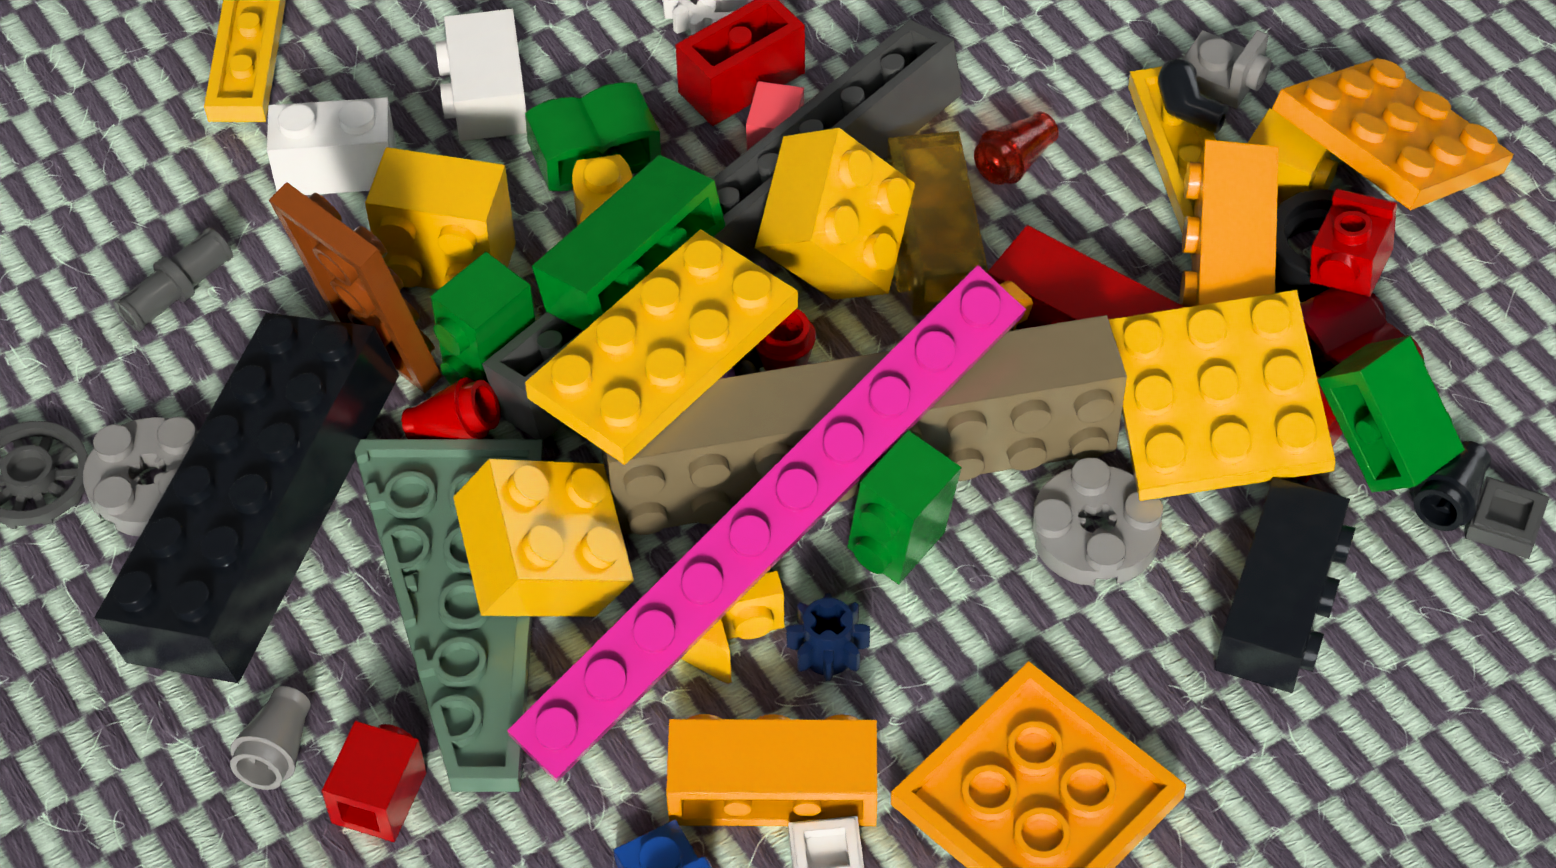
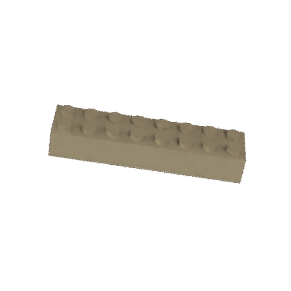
M1107 315L1008 331L909 431L962 467L958 481H967L986 473L1010 469L1025 471L1045 463L1075 458L1079 460L1088 457L1097 458L1104 453L1116 452L1127 375ZM890 351L719 379L627 464H622L601 449L602 461L622 535L633 533L649 535L668 527L698 522L702 524L717 523ZM877 463L838 502H843L853 496H857L860 482Z

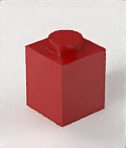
M355 721L321 790L331 823L395 843L427 773L419 739L413 738L410 733L394 725L381 724L375 727Z

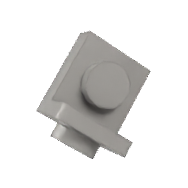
M1202 30L1182 58V60L1192 63L1196 68V79L1200 94L1237 109L1250 89L1258 91L1265 82L1271 67V59L1265 57L1269 34L1257 30L1246 47H1242Z

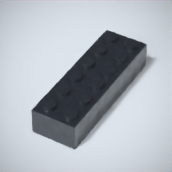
M266 313L94 617L126 663L239 684L356 460L355 449L361 439L368 437L399 377V373L375 326Z

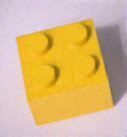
M839 127L783 136L755 248L833 300L889 294L915 183Z
M389 147L385 148L365 201L370 231L387 249L388 254L383 259L386 265L399 276L404 287L418 286L439 290L484 252L489 253L508 268L516 240L505 165Z
M488 459L453 497L481 616L596 617L634 582L604 464Z

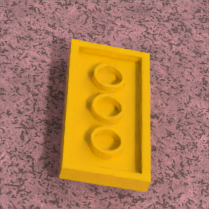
M700 229L525 382L527 398L625 465L798 308V290Z

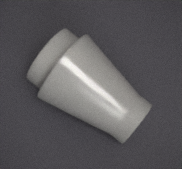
M277 687L274 689L269 701L232 742L230 746L232 755L230 767L238 779L257 789L272 790L278 788L282 781L289 779L294 774L305 718L311 707V703L305 694L292 687Z

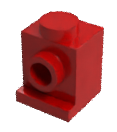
M1336 189L1332 196V206L1312 244L1310 282L1370 297L1393 251L1397 203Z

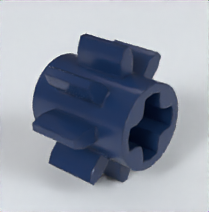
M825 593L823 598L812 602L809 606L801 602L797 604L798 624L786 627L787 648L798 650L797 669L800 672L810 668L813 672L824 675L826 681H831L833 675L839 674L847 668L853 671L860 669V652L858 649L870 647V626L858 624V603L854 602L847 605L841 600L832 598L830 593Z

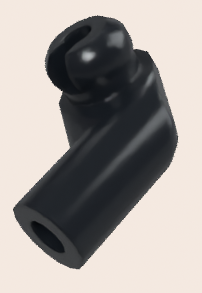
M1182 59L1169 60L1163 65L1158 76V86L1166 111L1173 117L1217 134L1227 117L1228 106L1200 95L1196 79L1197 71L1192 63Z

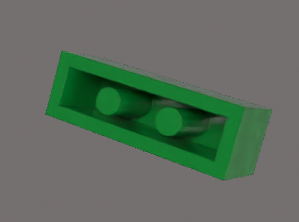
M658 155L532 265L546 312L584 331L700 229L712 237L718 234L726 225L715 180L662 155Z

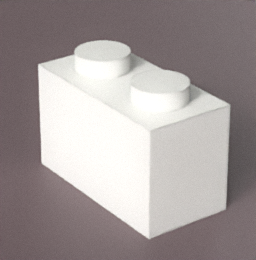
M513 8L444 16L446 40L436 41L435 44L440 76L450 75L451 83L440 84L444 119L456 118L459 141L527 133L525 121L526 104Z
M388 97L268 105L267 153L277 191L286 182L304 195H312L314 192L329 194L370 191L385 148H396Z

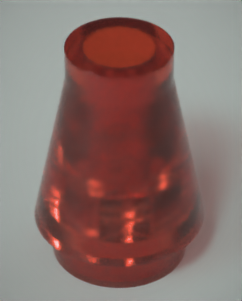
M1039 111L1028 118L986 131L981 136L979 144L974 150V161L977 169L987 181L995 185L1017 183L1047 147L1058 139L1059 131L1057 124L1050 115Z

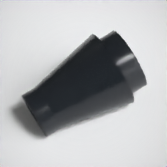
M1462 441L1465 449L1462 453L1414 488L1415 512L1428 526L1440 531H1452L1473 519L1485 473L1491 464V457L1488 451L1476 442Z

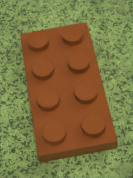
M286 182L269 199V202L336 322L375 326L398 373L422 392L426 393L442 377L431 355L435 350V346L417 327L416 322L420 319V316L414 307L402 297L400 290L404 287V284L399 276L386 265L383 259L388 254L387 249L365 227L358 226L353 231L342 223V217L339 212L320 194L314 192L308 198Z

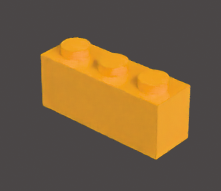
M1205 139L1198 162H1188L1185 174L1184 198L1194 199V216L1185 217L1182 234V252L1192 253L1191 271L1184 270L1182 274L1179 304L1182 306L1191 307L1275 293L1279 146Z
M698 714L688 719H669L666 787L669 822L676 819L679 826H788V822L857 816L859 826H876L877 720H860L854 716L843 714L829 716L824 720L790 719L777 714L763 715L757 719H722L710 714Z

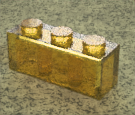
M959 131L888 138L887 163L915 183L900 244L901 255L898 256L895 265L897 290L899 293L909 292L913 316L929 314L977 265L986 273L988 272Z

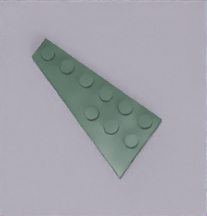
M361 439L355 449L356 461L451 791L520 792L523 749L508 735L507 730L526 712L533 616H481L453 497L488 459L544 461L543 440Z

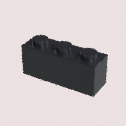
M1273 477L1221 637L1215 671L1292 694L1300 669L1310 672L1314 671L1324 633L1312 630L1316 615L1330 617L1340 580L1328 577L1332 562L1342 565L1346 564L1356 527L1344 524L1350 501L1349 498Z

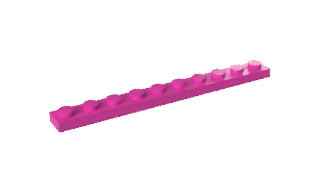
M977 265L507 730L508 735L557 783L1023 317L1026 309Z

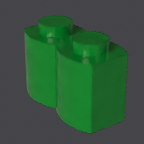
M621 82L603 85L582 98L563 97L550 99L525 112L527 142L549 191L573 190L572 173L577 160L620 154L628 163L633 174L640 172L658 155H661L660 130L637 83Z

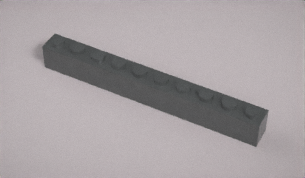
M910 19L717 174L713 179L715 180L726 226L714 238L755 264L761 262L767 256L757 250L755 244L783 136L839 127L884 160L962 95L954 39ZM546 312L482 364L489 385L493 388L498 398L500 417L531 437L542 439L543 442L564 425L563 422L527 398L525 382L581 334L583 330Z

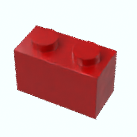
M753 0L675 44L678 93L712 126L751 105L758 81L786 85L805 74V25L779 0Z

